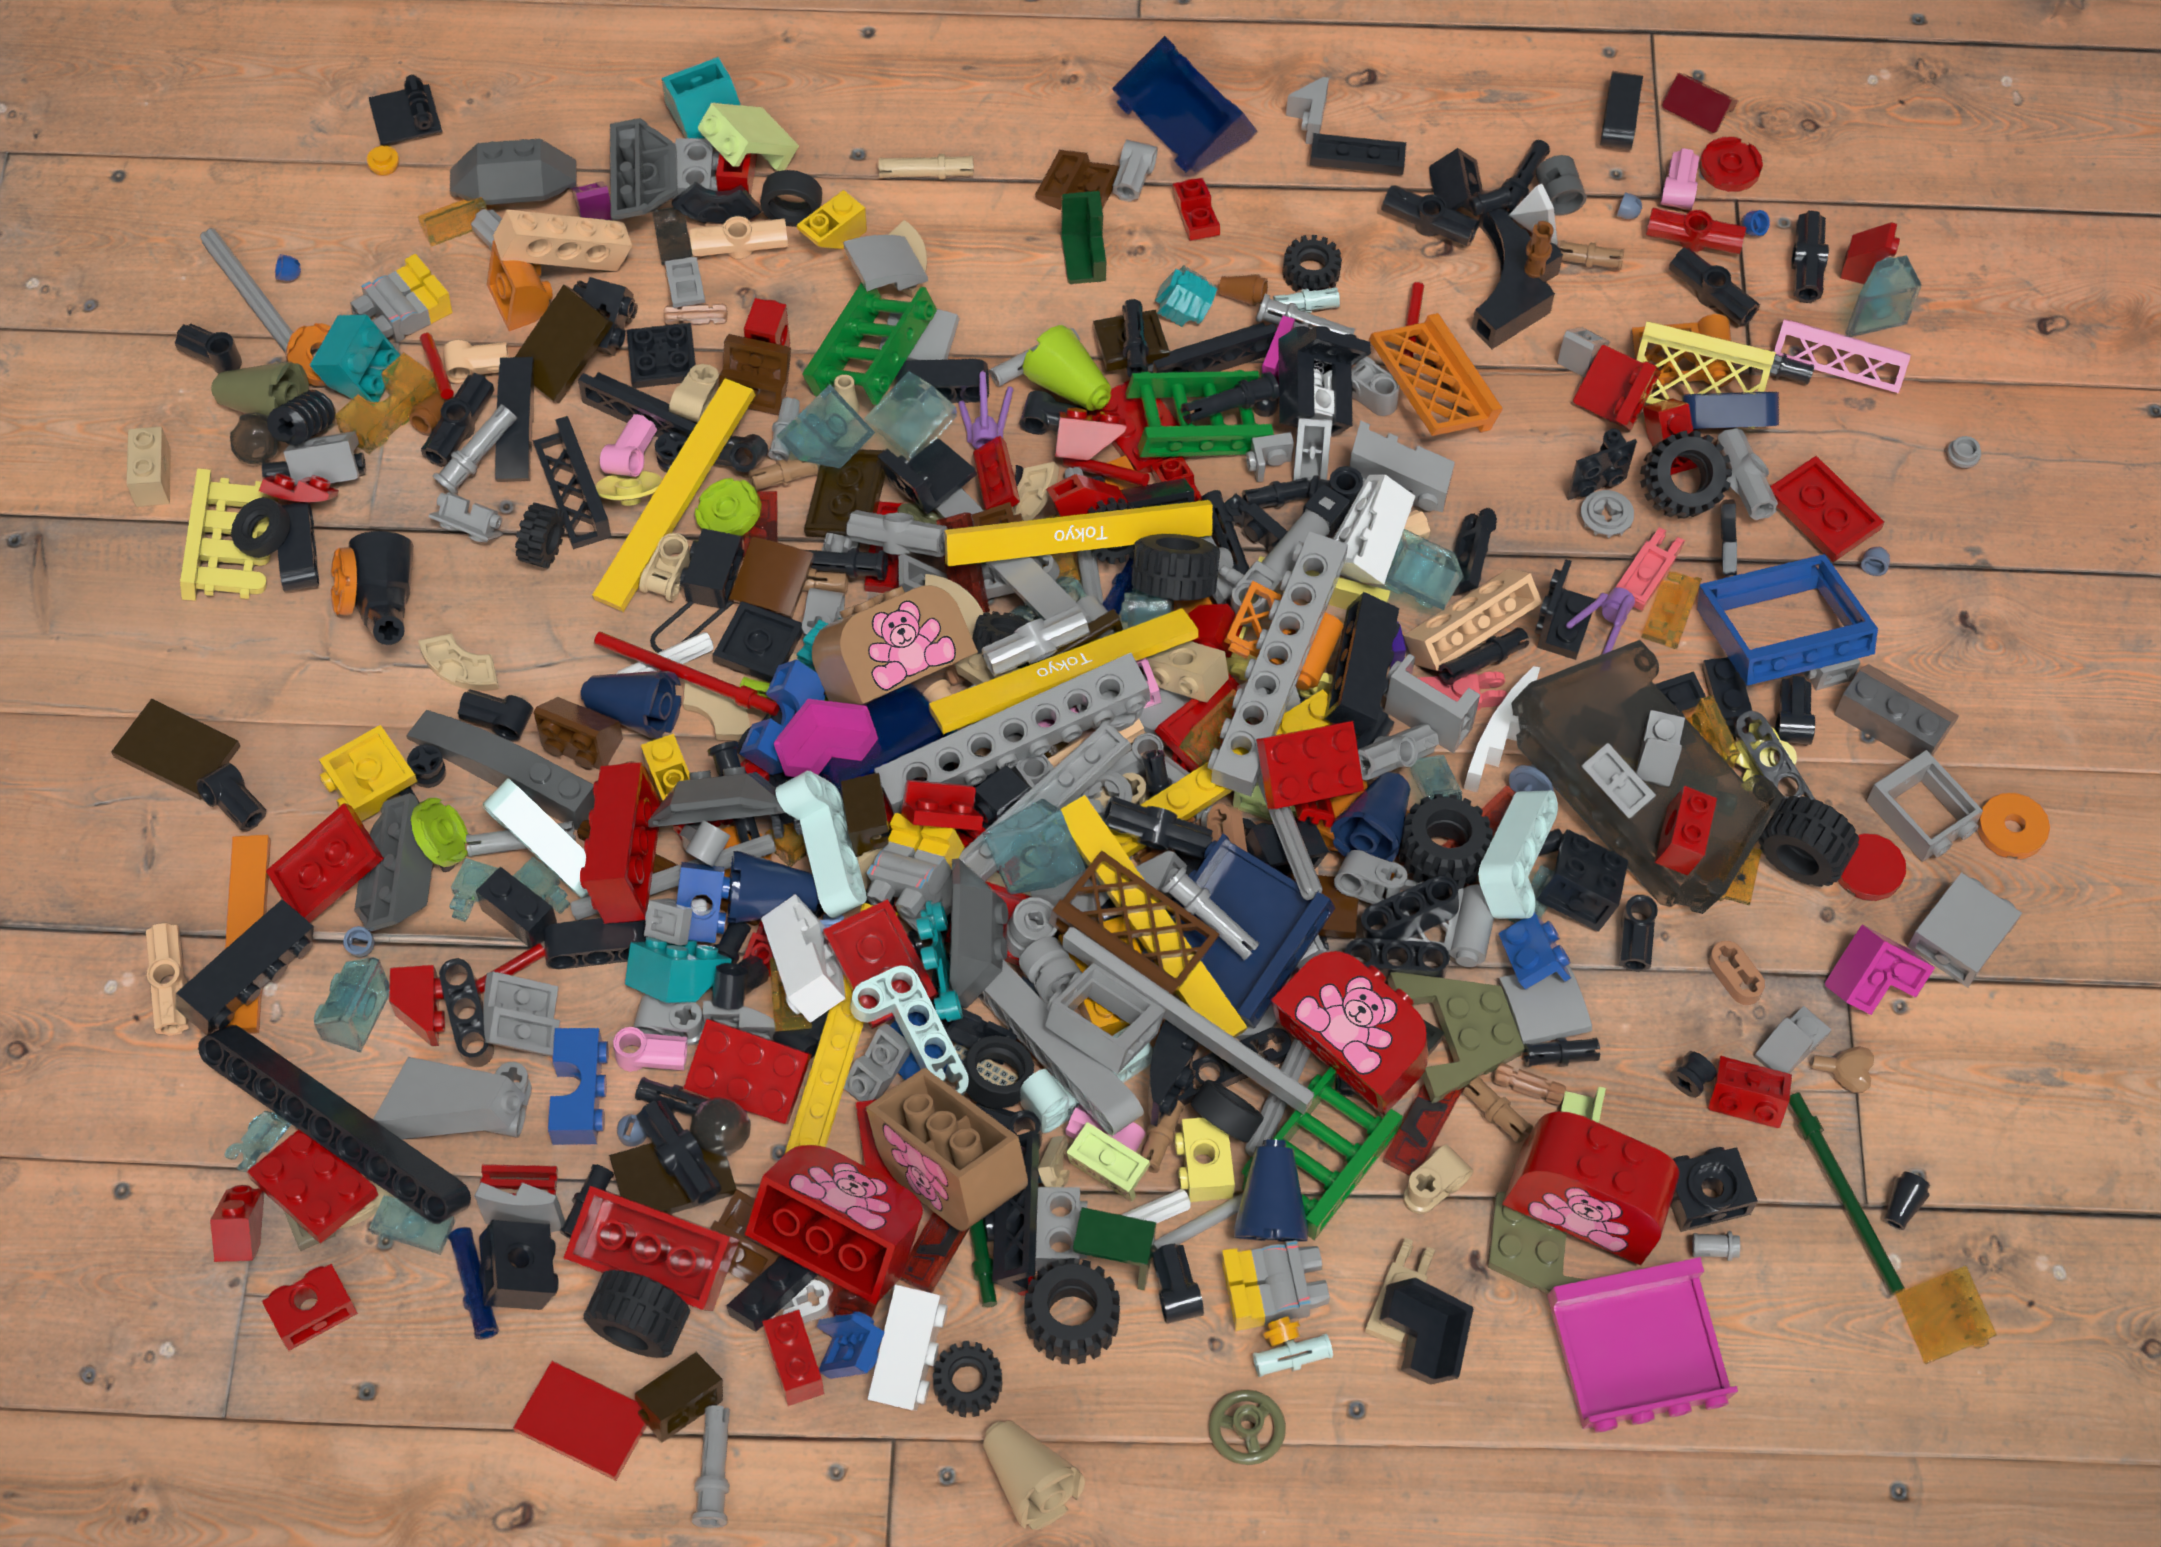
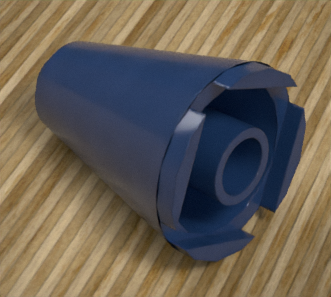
M669 671L593 675L582 685L581 699L584 701L587 709L618 720L621 725L649 738L659 739L664 737L662 736L664 732L671 733L676 725L682 696L676 695L675 685L681 686L677 675Z
M1391 772L1380 775L1335 819L1331 827V833L1333 832L1335 837L1333 844L1344 857L1352 850H1361L1389 862L1394 861L1400 848L1411 792L1410 785L1403 776Z
M733 851L729 901L731 903L728 904L727 910L728 923L761 920L763 916L795 894L811 912L816 911L817 904H820L812 873L745 852Z
M1266 1139L1263 1140V1146L1255 1148L1233 1229L1235 1238L1257 1241L1278 1240V1242L1308 1241L1309 1230L1293 1148L1286 1147V1141Z

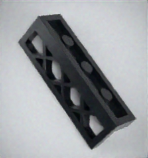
M1264 322L1172 350L1170 351V356L1147 364L1148 372H1220L1264 358L1268 353L1277 328L1274 323L1265 326Z
M600 372L595 377L582 373L578 379L582 403L628 423L633 415H643L654 423L657 429L654 435L656 437L667 432H678L688 439L697 424L669 412L670 404Z
M565 416L555 419L558 433L533 440V444L556 506L564 512V527L574 550L612 538L607 515L569 417ZM558 444L562 445L563 451L558 459L545 455L543 451L545 448ZM560 469L573 473V477L568 485L554 479ZM569 495L583 499L578 511L564 505ZM579 521H583L593 525L595 531L576 537L574 529Z
M1034 1131L1017 1135L1028 1178L1027 1187L995 1209L992 1282L1015 1293L1028 1290V1277L1035 1276L1040 1134Z

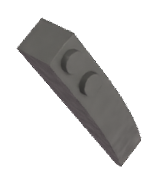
M426 710L406 735L408 740L418 745L429 744L439 749L444 759L497 788L507 778L510 779L547 815L562 823L573 821L575 830H578L584 820H589V812L591 809H594V784L530 750L479 727Z

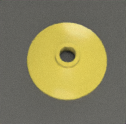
M642 471L636 477L613 474L601 479L595 487L600 497L621 501L622 505L631 506L639 504L641 498L654 493L660 485L662 478L656 473Z

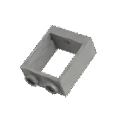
M1927 750L1874 784L1867 799L1869 805L1922 862L1932 855L1936 858L1942 856L1951 848L1952 842L1959 837L1962 840L1970 837L1978 829L1977 822L1983 812L1978 804ZM1919 782H1922L1958 820V822L1932 839L1894 800Z
M1092 963L1083 973L1078 971L1071 978L1067 988L1062 993L1057 991L1051 997L1046 1008L1050 1012L1045 1027L1118 1074L1157 1035L1165 1009L1103 968ZM1089 997L1129 1023L1130 1026L1116 1039L1074 1010Z

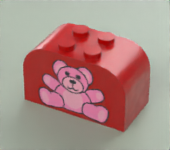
M1330 951L1321 953L1310 959L1271 999L1276 1022L1326 1066L1335 1069L1336 1074L1385 1116L1425 1072L1428 1064V1043L1425 1023L1419 1012L1412 1006L1414 1004L1413 1000L1403 990L1398 988L1394 991L1385 983L1386 977L1375 966L1370 965L1367 968L1358 959L1344 952Z
M1562 1111L1551 1112L1543 1115L1538 1120L1522 1145L1502 1205L1641 1266L1661 1239L1679 1179V1169L1670 1156L1653 1146L1582 1115Z
M801 1145L789 1150L763 1174L745 1235L876 1305L903 1275L923 1215V1207L917 1196L907 1188L843 1154L823 1146Z

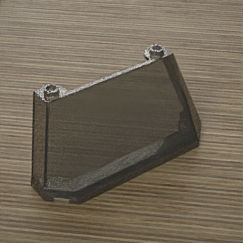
M1638 640L1529 683L1511 703L1513 715L1518 716L1520 732L1516 734L1517 746L1539 771L1547 776L1552 786L1607 847L1628 860L1627 869L1660 905L1673 907L1675 904L1690 907L1692 912L1705 913L1726 894L1740 868L1783 800L1784 795L1775 787L1772 781L1762 775H1753L1744 782L1685 718L1680 740L1682 749L1670 786L1664 787L1644 782L1656 796L1635 817L1628 819L1581 766L1609 743L1636 773L1649 711L1654 710L1684 717L1652 682L1659 673V663L1655 654L1641 640ZM1684 785L1717 798L1705 856L1688 876L1655 863L1668 805Z

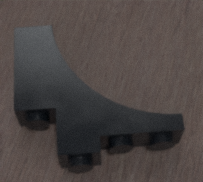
M1503 208L1489 211L1485 217L1480 216L1479 227L1492 242L1497 253L1501 278L1489 298L1475 309L1471 329L1491 349H1494L1551 313L1555 293L1547 281L1559 274L1563 258L1559 247L1551 243L1552 253L1546 261L1544 274H1540L1539 278L1529 277L1525 273L1524 267L1528 257L1526 255V246L1531 237L1525 229L1520 228L1510 218L1508 212Z

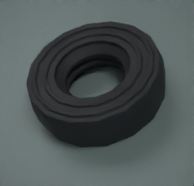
M264 497L252 500L244 505L233 521L231 537L234 545L244 554L255 558L265 557L275 552L283 544L289 533L290 518L288 512L275 500ZM268 517L269 525L265 532L257 538H252V531L255 525L263 518Z

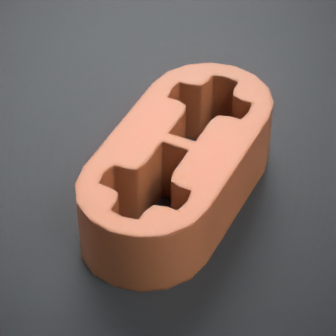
M1222 803L1213 806L1207 816V828L1213 830L1212 842L1214 840L1218 841L1221 835L1225 834L1231 843L1247 852L1243 819L1239 809Z
M1725 940L1718 942L1709 957L1711 970L1736 1002L1743 1005L1755 1004L1760 1000L1765 988L1763 976L1737 943ZM1721 954L1725 957L1731 955L1733 957L1732 963L1730 964L1727 960L1721 962L1719 960ZM1742 982L1746 985L1752 983L1755 986L1753 991L1751 992L1750 989L1742 990L1740 988Z

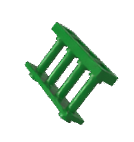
M861 282L802 373L814 396L825 398L834 385L836 377L849 375L854 379V385L863 386L871 403L878 405L937 312V308L926 287H920L912 301L906 302L882 299L877 288L866 291ZM880 312L903 314L896 326L873 323ZM865 335L888 338L881 349L858 346ZM850 359L872 361L866 373L843 370Z
M1258 371L1133 373L1126 390V398H1142L1148 427L1144 428L1138 444L1140 457L1246 455V452L1251 451L1252 438L1274 435L1272 424H1257L1255 422L1252 408L1244 409L1240 406L1238 407L1242 425L1224 424L1222 412L1209 416L1211 425L1195 426L1193 423L1187 424L1182 417L1190 414V411L1181 413V405L1188 403L1187 397H1208L1232 389L1240 380L1251 381L1259 378ZM1155 398L1174 399L1180 426L1161 425Z
M1332 1067L1327 1070L1323 1077L1317 1074L1309 1084L1308 1089L1313 1092L1314 1097L1306 1113L1303 1115L1296 1110L1273 1138L1274 1140L1286 1141V1147L1293 1148L1296 1165L1324 1184L1326 1192L1320 1200L1316 1198L1311 1200L1302 1194L1309 1230L1308 1236L1314 1241L1398 1134L1403 1116L1392 1108L1384 1118L1380 1116L1375 1118L1332 1088L1336 1076V1070ZM1322 1099L1367 1129L1366 1134L1369 1137L1363 1145L1359 1143L1352 1144L1311 1115ZM1301 1126L1346 1157L1345 1161L1348 1164L1341 1173L1337 1170L1334 1172L1330 1171L1289 1142ZM1253 1156L1248 1160V1162L1245 1164L1241 1172V1174L1244 1175L1242 1186L1243 1191L1245 1189Z

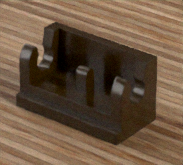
M879 773L841 781L848 834L855 856H861L863 852L884 848L889 844L888 837L871 838L873 835H881L889 831Z
M695 1352L635 1392V1400L643 1408L638 1411V1414L662 1443L705 1414L706 1407L718 1405L723 1401V1379Z

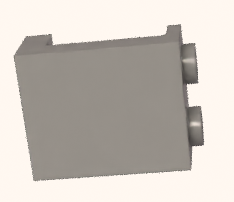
M1409 653L1402 663L1396 661L1388 673L1387 679L1390 680V683L1384 693V696L1387 698L1384 712L1411 728L1419 724H1429L1431 729L1438 734L1439 745L1454 754L1473 728L1480 694L1468 688L1459 701L1456 702L1412 675L1415 656Z
M1961 872L1915 931L1908 948L1969 988L2006 935L2012 931L2022 912L2017 910L2010 901L1999 898L1987 890L1980 881L1969 878Z

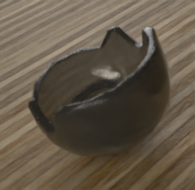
M258 412L243 414L239 417L236 427L230 431L232 453L241 463L256 467L262 465L263 462H271L281 448V441H277L270 435L267 428V415Z
M714 1097L699 1104L691 1117L689 1131L702 1150L722 1156H729L743 1148L750 1136L751 1121L745 1110L737 1103L726 1098Z

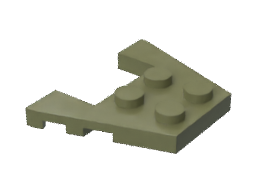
M1400 972L1390 973L1387 979L1390 988L1394 991L1398 988L1403 990L1413 1000V1005L1433 1003L1454 1060L1453 1063L1426 1067L1422 1078L1431 1103L1442 1100L1446 1094L1455 1089L1457 1091L1473 1079L1482 1074L1487 1075L1496 1070L1499 1064H1506L1523 1053L1525 1047L1501 986Z
M1506 1192L1496 1194L1488 1268L1531 1289L1535 1287L1548 1294L1555 1286L1589 1280L1563 1275L1567 1233L1502 1205Z

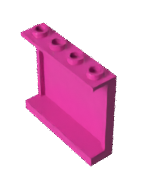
M1700 1257L1555 1286L1547 1296L1582 1429L1594 1427L1596 1433L1610 1431L1618 1428L1617 1422L1630 1419L1633 1425L1644 1424L1655 1420L1654 1414L1668 1412L1669 1417L1682 1416L1691 1413V1407L1705 1404L1707 1410L1716 1409L1728 1405V1399L1738 1392L1737 1386L1730 1387L1699 1277L1704 1273V1268Z

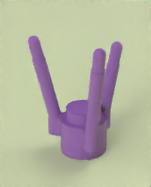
M981 371L979 374L980 417L975 419L973 425L964 401L958 403L967 431V442L972 443L976 449L997 436H1001L1004 439L1003 430L1013 393V388L1008 387L997 424L994 418L988 416L987 383L984 371Z
M1614 588L1609 595L1601 593L1596 601L1566 624L1567 628H1572L1599 607H1602L1604 618L1614 623L1597 666L1598 671H1603L1621 627L1635 604L1634 596L1624 588Z

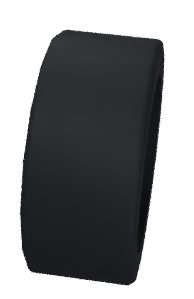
M782 170L774 172L763 183L760 200L761 210L771 220L785 219L786 226L797 227L798 223L821 207L822 187L813 177L799 171ZM784 194L794 195L804 199L805 202H789L782 200L778 196Z
M994 1035L981 1038L972 1044L963 1063L969 1078L966 1092L974 1101L990 1108L1002 1109L1012 1107L1020 1102L1021 1086L1034 1074V1062L1027 1049L1021 1043L1004 1036ZM991 1058L1002 1060L1010 1064L1017 1071L1018 1080L1014 1084L1005 1086L993 1084L985 1080L978 1073L977 1064L982 1060Z
M1208 1079L1191 1102L1194 1110L1210 1123L1230 1136L1246 1143L1250 1141L1264 1119V1116L1243 1098L1226 1087Z

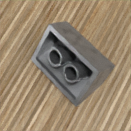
M1870 664L1859 670L1843 693L1834 714L1911 760L1926 750L1933 756L1959 717L1956 713Z

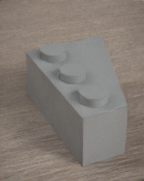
M1360 421L1351 453L1350 467L1357 469L1361 473L1363 484L1368 475H1387L1406 490H1412L1413 495H1415L1413 506H1418L1427 511L1443 512L1455 462L1418 445L1413 450L1398 443L1397 436L1388 433L1387 437L1369 430L1370 424Z

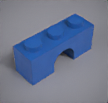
M797 659L778 665L765 695L779 705L782 712L781 724H778L771 718L752 724L739 753L771 775L784 772L774 746V741L807 699L825 700V690L815 671Z
M555 1028L553 1065L557 1077H573L581 1082L578 1088L569 1095L550 1096L548 1132L552 1145L597 1144L598 1131H604L605 1113L604 1109H599L600 1097H606L607 1093L606 1075H601L602 1063H608L609 1045L608 1041H602L599 1028Z

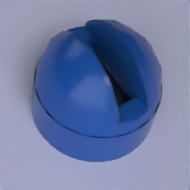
M1763 210L1750 211L1741 220V226L1746 227L1745 233L1751 236L1764 235L1770 225L1769 216Z
M280 254L276 262L275 278L282 281L297 279L301 274L298 260L292 256Z

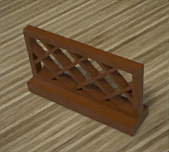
M1102 850L1064 899L1060 900L1052 909L1049 924L1063 934L1070 927L1076 928L1174 997L1220 935ZM1102 864L1115 872L1116 883L1097 885L1095 872ZM1090 880V881H1091V886L1084 887V886L1087 884V882ZM1139 889L1144 893L1146 904L1126 906L1124 890ZM1118 890L1121 907L1101 909L1098 893ZM1093 893L1095 910L1082 912L1071 903L1077 895ZM1167 909L1174 914L1175 925L1156 927L1153 911ZM1147 911L1150 928L1130 930L1128 914ZM1122 914L1125 931L1111 933L1104 928L1102 917ZM1196 930L1207 939L1201 947L1186 948L1183 931ZM1177 932L1180 949L1160 952L1157 935ZM1152 935L1153 953L1141 954L1134 949L1132 938ZM1189 955H1194L1193 958H1192V959L1190 960V962L1188 963V958H1187V956H1189ZM1182 958L1184 970L1177 979L1164 971L1162 959Z

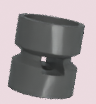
M1557 155L1540 163L1535 174L1539 185L1543 184L1554 207V215H1568L1580 209L1585 204L1587 196L1581 179H1579L1580 176L1573 158L1567 155Z

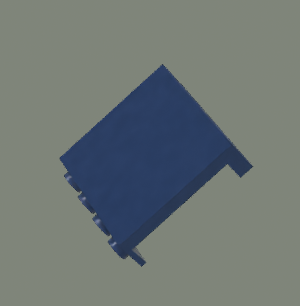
M1222 834L1218 841L1214 840L1208 846L1204 854V862L1198 871L1193 870L1189 877L1199 887H1206L1211 894L1209 898L1260 944L1255 950L1251 951L1252 954L1247 959L1243 960L1222 938L1218 937L1201 961L1241 1019L1256 1028L1272 1004L1271 999L1283 988L1335 910L1331 899L1320 892H1317L1313 899L1305 900L1302 897L1297 882L1231 843L1228 836ZM1173 900L1175 903L1184 908V906L1178 900ZM1166 909L1167 913L1175 923L1174 914H1172L1170 911ZM1196 930L1183 931V936L1192 948L1201 947L1207 939ZM1144 949L1143 954L1148 953V951Z

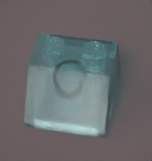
M1907 255L1896 258L1888 257L1875 264L1858 296L1845 332L1846 336H1859L1908 323L1922 284Z
M908 371L864 420L910 460L931 444L957 417L956 406L931 384Z
M829 384L776 436L798 460L840 469L875 432Z
M1404 529L1385 580V586L1397 594L1406 592L1414 596L1415 601L1426 608L1431 609L1435 606L1444 610L1463 578V574L1454 552Z
M1043 798L982 833L1009 894L1054 888L1086 870L1061 809Z
M370 957L348 961L341 972L334 975L330 984V994L325 1004L319 1005L314 1016V1025L321 1040L359 1053L362 1052L389 997L390 985L380 959Z

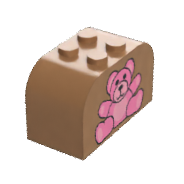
M932 585L920 586L906 592L900 586L872 597L868 601L840 611L842 618L823 627L815 637L812 646L813 664L828 700L857 705L867 703L978 653L955 599L947 591Z
M925 1067L866 1107L878 1153L888 1171L900 1185L914 1193L922 1203L958 1230H967L1027 1187L1028 1178L1018 1136Z

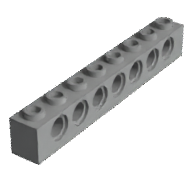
M1310 531L1304 543L1298 542L1292 561L1296 562L1293 572L1287 570L1280 590L1284 591L1281 601L1274 600L1268 619L1273 620L1269 630L1263 629L1258 639L1256 648L1260 649L1257 660L1251 658L1248 663L1244 678L1249 680L1245 689L1239 688L1235 695L1232 708L1236 709L1233 719L1226 718L1220 734V738L1224 739L1220 750L1214 748L1209 759L1208 768L1212 769L1211 783L1250 797L1252 796L1261 773L1256 739L1274 736L1278 731L1345 564L1348 544ZM1314 570L1320 573V575L1309 576L1305 572ZM1303 599L1309 604L1300 606L1293 601ZM1290 628L1295 630L1297 633L1294 635H1286L1282 632V630ZM1272 658H1281L1285 661V663L1281 665H1275L1271 663L1269 660ZM1262 687L1270 688L1273 691V693L1264 695L1259 693L1257 690ZM1249 717L1258 718L1261 721V723L1251 725L1248 724L1245 721V719ZM1237 747H1243L1249 753L1237 755L1232 750Z
M1128 653L874 770L875 773L880 774L882 791L893 814H901L907 780L924 777L929 782L977 785L984 781L987 775L1001 770L1006 765L1012 769L1020 760L1026 757L1043 755L1050 750L1051 746L1059 742H1071L1079 738L1083 731L1094 726L1099 728L1106 721L1110 724L1116 716L1125 712L1134 713L1141 710L1150 701V689L1132 653ZM1107 690H1115L1119 692V694L1114 698H1105L1104 696H1102V694ZM1082 704L1087 707V709L1081 713H1075L1070 710L1074 705ZM1044 719L1055 721L1052 726L1046 728L1038 725ZM1013 733L1023 735V738L1017 742L1006 740ZM980 748H988L991 750V752L984 757H978L974 755V753ZM955 762L959 764L958 768L954 771L942 770L943 766L947 763Z

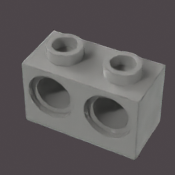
M676 138L678 194L676 196L695 181L707 189L718 191L715 171H717L719 152H715V147L707 139Z
M1038 1187L1035 1272H1038L1043 1267L1050 1271L1051 1262L1059 1260L1060 1265H1065L1066 1258H1075V1264H1079V1259H1087V1255L1073 1251L1081 1208H1087V1201H1080V1188ZM1057 1207H1064L1070 1213L1067 1216L1058 1217L1052 1213V1210ZM1057 1242H1063L1068 1244L1070 1249L1060 1253L1054 1251L1051 1246Z

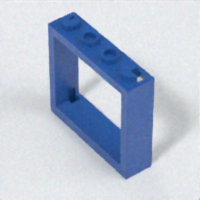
M1825 554L1699 584L1697 611L1747 686L1875 654L1878 627ZM1817 588L1844 627L1749 649L1724 611Z

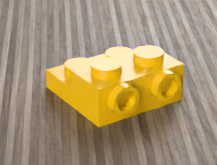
M381 724L319 759L323 769V773L319 774V777L329 793L336 790L341 797L336 800L338 806L340 807L343 803L352 806L361 822L379 812L383 803L389 797L417 782L414 772Z

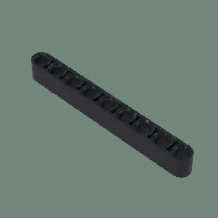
M229 1025L204 1036L199 1041V1055L209 1067L428 1221L440 1224L469 1207L471 1203L470 1191L461 1180L241 1027Z

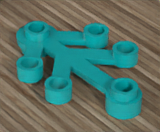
M932 900L926 901V909L921 910L922 918L916 919L921 940L933 938L931 946L921 948V956L925 969L935 968L939 979V998L934 999L936 1012L940 1020L946 1019L947 1022L962 1019V1008L957 991H949L950 963L941 935V931L949 929L946 912L941 901L933 903Z

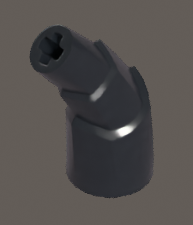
M372 531L361 533L351 538L348 542V547H351L354 551L357 568L355 607L359 610L364 625L371 631L375 639L381 644L393 645L402 639L405 632L403 619L405 605L410 595L414 545L409 538L393 532Z

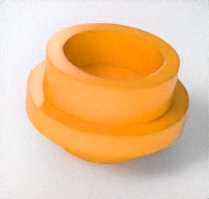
M390 146L375 147L367 155L369 168L380 176L392 174L399 163L397 151Z
M1289 1316L1268 1323L1270 1331L1263 1333L1264 1339L1269 1338L1271 1347H1274L1286 1341L1299 1338L1300 1334L1297 1328L1300 1327L1299 1321L1291 1323Z

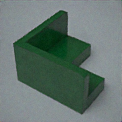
M1100 191L1061 195V240L1068 284L1106 281L1107 261L1103 241V210Z
M1082 1207L1073 1243V1251L1079 1254L1140 1266L1137 1289L1145 1290L1152 1252L1154 1250L1157 1222Z

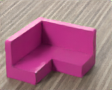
M807 699L774 741V746L785 776L796 777L807 770L819 775L832 757L862 761L878 740V736L867 706Z
M1862 924L1827 978L1825 986L1846 1003L1872 1015L1890 985L1916 998L1935 967L1911 949Z

